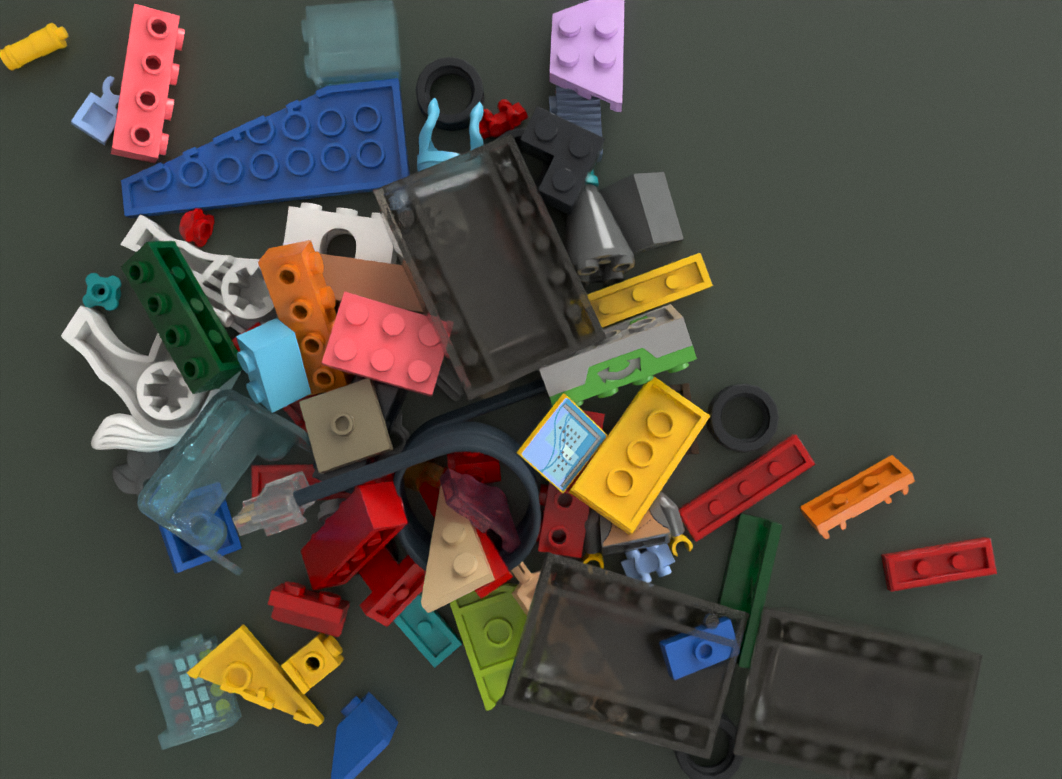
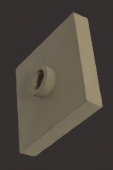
M366 378L299 402L319 473L324 474L393 450L372 379Z

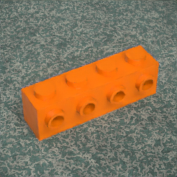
M311 240L269 248L260 258L258 264L279 320L295 332L311 391L309 395L325 393L349 385L355 374L322 364L337 315L334 309V292L330 286L326 285L322 274L324 265L320 253L314 250Z

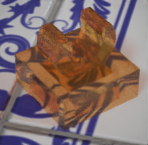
M434 458L410 466L403 475L404 484L416 492L419 491L423 482L439 489L444 468L435 464Z

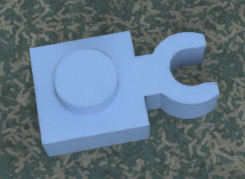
M112 76L107 77L103 82L102 97L99 98L90 92L71 120L73 126L105 145L115 129L118 110L116 107L120 95H114L110 91V87L115 79Z

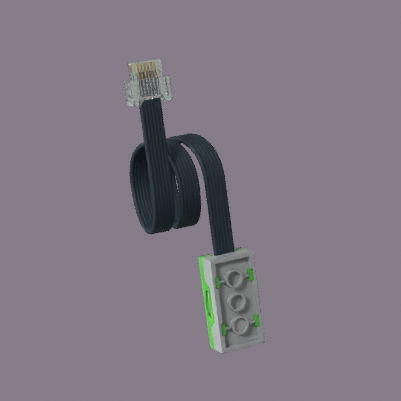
M669 304L537 352L536 356L542 376L541 379L430 419L413 432L402 452L311 486H309L303 471L267 483L259 496L243 501L244 507L238 516L232 518L240 536L263 528L266 535L270 536L304 524L307 520L303 517L306 508L313 505L316 500L395 472L393 483L397 494L403 501V511L408 522L397 533V536L412 560L426 571L432 535L420 524L409 505L404 485V473L410 466L441 455L454 452H477L498 459L514 471L525 486L530 498L525 516L519 525L505 537L493 542L511 571L531 552L540 530L541 511L535 471L533 467L516 453L521 446L508 434L491 425L464 421L544 392H548L552 406L564 393L579 407L584 403L583 400L596 395L598 398L611 396L619 391L618 387L629 383L633 385L645 384L654 378V374L665 370L669 373L681 371L689 366L688 362L697 359L684 318Z

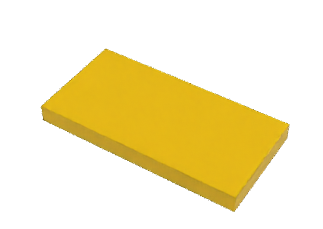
M654 377L651 381L643 384L569 493L628 535H631L710 415Z

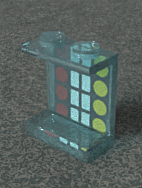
M202 634L194 635L180 641L182 647L169 650L168 645L148 651L146 653L147 659L135 666L137 673L149 669L167 724V728L158 735L162 750L230 728L242 717L235 693H228L221 690L220 685L200 677L194 679L187 674L194 665L219 645L216 635L203 639Z

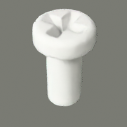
M213 307L222 325L226 328L230 327L235 315L229 309L222 311Z

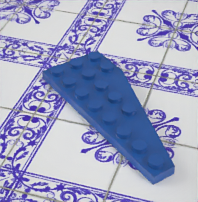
M399 79L326 86L315 91L316 94L304 100L298 101L297 99L285 105L286 108L266 117L264 115L212 138L213 141L199 148L193 147L182 152L183 155L164 164L160 162L121 180L124 215L131 219L138 218L140 214L149 217L185 213L196 208L212 210L391 190L399 186L409 188L411 187Z

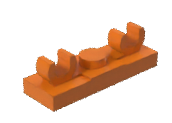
M890 455L800 506V510L815 530L825 539L830 538L828 530L837 525L842 530L846 529V520L858 516L882 501H885L887 504L892 503L890 495L897 491L904 495L908 494V485L915 482L912 472L893 455Z

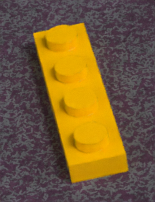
M697 253L566 302V307L577 336L580 337L711 288L713 285L701 253Z

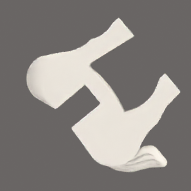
M141 214L121 243L122 246L137 252L146 242L175 241L212 307L222 311L229 309L235 315L230 327L240 333L258 321L264 324L275 318L279 319L258 264L260 259L235 258L231 255H216L203 252L186 241L174 239L161 225ZM84 306L79 307L61 335L65 341L86 358L99 379L108 384L122 398L132 416L113 414L106 417L91 440V446L96 450L126 449L138 452H155L175 446L188 435L196 434L206 429L214 421L241 371L219 389L192 394L158 333L149 356L137 353L117 338L104 314L96 309Z

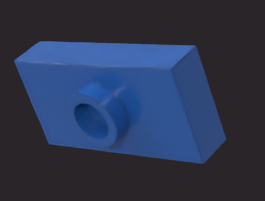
M725 616L659 642L668 674L673 680L740 654L731 619Z

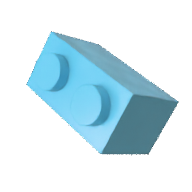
M275 318L236 336L240 347L237 358L242 369L248 373L250 382L246 384V387L256 404L261 402L273 413L311 394L295 332L279 319Z

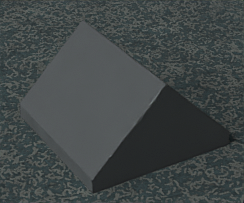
M664 172L632 174L598 190L605 199L634 255L684 240Z

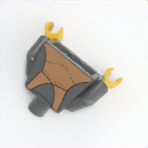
M660 491L631 535H628L598 512L589 508L588 519L585 522L586 532L583 549L586 554L583 557V571L588 573L587 563L590 560H596L600 563L601 573L604 570V556L665 543L668 544L670 551L676 557H678V553L675 548L680 541H684L686 549L690 552L693 545L683 535L685 529L678 506L663 491Z

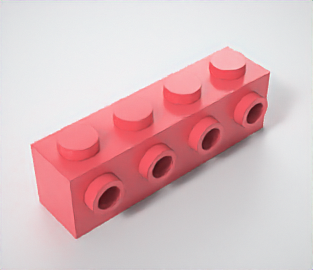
M134 4L112 142V155L156 164L159 154L166 155L169 134L162 133L164 119L171 121L174 99L167 98L169 84L176 86L180 66L173 63L174 51L182 50L185 29L178 28L179 15Z

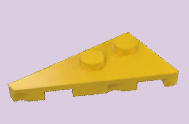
M244 624L187 672L194 679L198 677L220 685L221 690L240 694L250 702L270 710L276 708L294 716V720L304 724H314L318 727L325 719Z

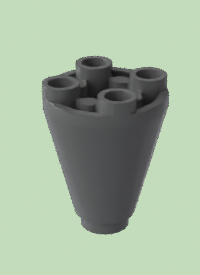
M591 184L584 186L571 215L567 214L563 275L568 281L570 289H581L589 284L603 282L604 286L624 281L623 274L631 270L635 264L634 254L605 199L597 191V187Z

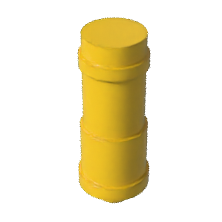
M49 23L46 27L30 34L28 37L12 45L5 46L0 50V58L9 70L19 69L41 56L44 57L58 49L67 47L65 39L69 35L63 26L58 28L54 23Z

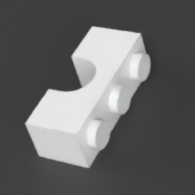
M303 202L300 208L289 206L283 245L311 240L315 251H318L320 254H327L328 245L334 237L348 234L354 236L356 240L355 259L396 264L401 227L397 221H393V216L388 214L372 213L371 218L357 216L358 211L353 209L336 208V213L322 211V206Z

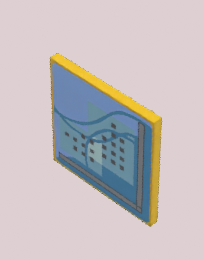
M563 393L516 453L555 488L564 493L608 435Z

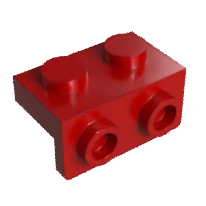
M287 581L271 590L267 605L274 606L271 616L273 620L339 637L343 631L350 602L342 600L338 594L327 591H320V593L309 591L302 584Z

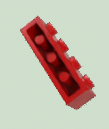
M582 410L603 429L605 414ZM591 459L564 493H561L549 481L548 485L541 484L539 503L541 506H544V511L536 540L538 542V551L581 558L586 532L585 522L588 519L590 507L569 493V491Z
M371 480L355 486V491L339 504L336 512L324 521L325 524L318 532L311 535V539L300 550L313 591L346 584L408 524L403 511V501L397 494L393 481L377 483L376 480Z

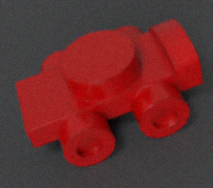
M502 99L498 102L497 109L499 112L495 115L490 110L483 109V117L479 123V132L482 138L501 136L506 131L513 130L522 121L528 119L526 110L519 102L512 105L507 99Z

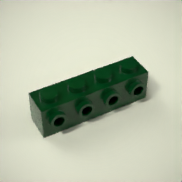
M146 242L121 266V269L191 393L197 394L219 389L242 370L237 358L238 351L176 242Z

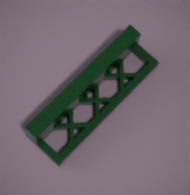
M744 513L737 515L713 620L723 616L731 619L740 654L729 659H733L740 667L750 669L783 525L773 520Z

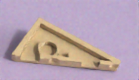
M451 471L442 475L421 604L427 613L495 580L457 480Z

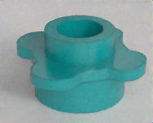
M97 273L87 275L85 282L88 286L86 295L82 298L83 304L88 308L102 306L109 311L115 310L119 305L118 301L121 297V280L113 275L108 278L100 277ZM103 288L105 293L100 295L99 291Z

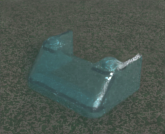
M231 389L222 390L211 398L141 490L137 501L138 508L144 515L237 576H240L243 570L217 553L226 540L227 526L214 513L257 455L267 461H278L284 458L295 444L313 454L308 433L276 413H271L267 408L256 404L244 395Z

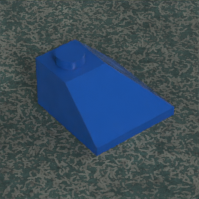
M370 692L362 699L354 696L340 711L344 716L337 726L331 779H354L389 745L398 721Z

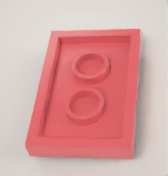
M344 291L322 364L432 397L453 324Z

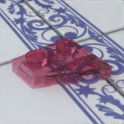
M448 468L439 478L446 504L459 515L467 518L482 533L491 528L501 536L502 548L512 553L521 543L504 492L495 486L490 487L478 482L468 474L462 475Z

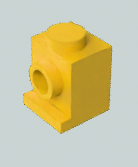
M319 633L290 656L281 667L304 695L336 669L345 658L341 655L343 653L342 647L333 636L329 635L327 637L326 634ZM308 658H317L320 666L315 668Z

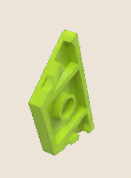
M504 583L482 599L474 590L450 602L486 711L492 710L497 701L510 688L512 689L522 679V676L544 656L536 628L511 594L517 584Z

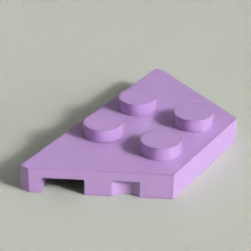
M589 0L552 15L550 82L564 89H572L578 95L591 100L592 96L610 103V109L615 112L622 111L624 0Z

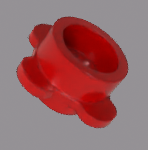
M200 208L186 212L179 225V231L186 242L193 241L196 247H203L212 235L215 221L214 216L211 214L205 215Z

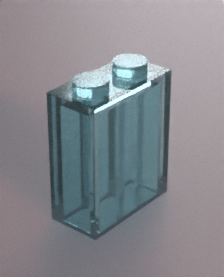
M393 0L306 6L307 20L301 21L304 42H309V55L304 56V66L307 77L312 78L318 89L331 85L398 78L399 82H402L398 21Z

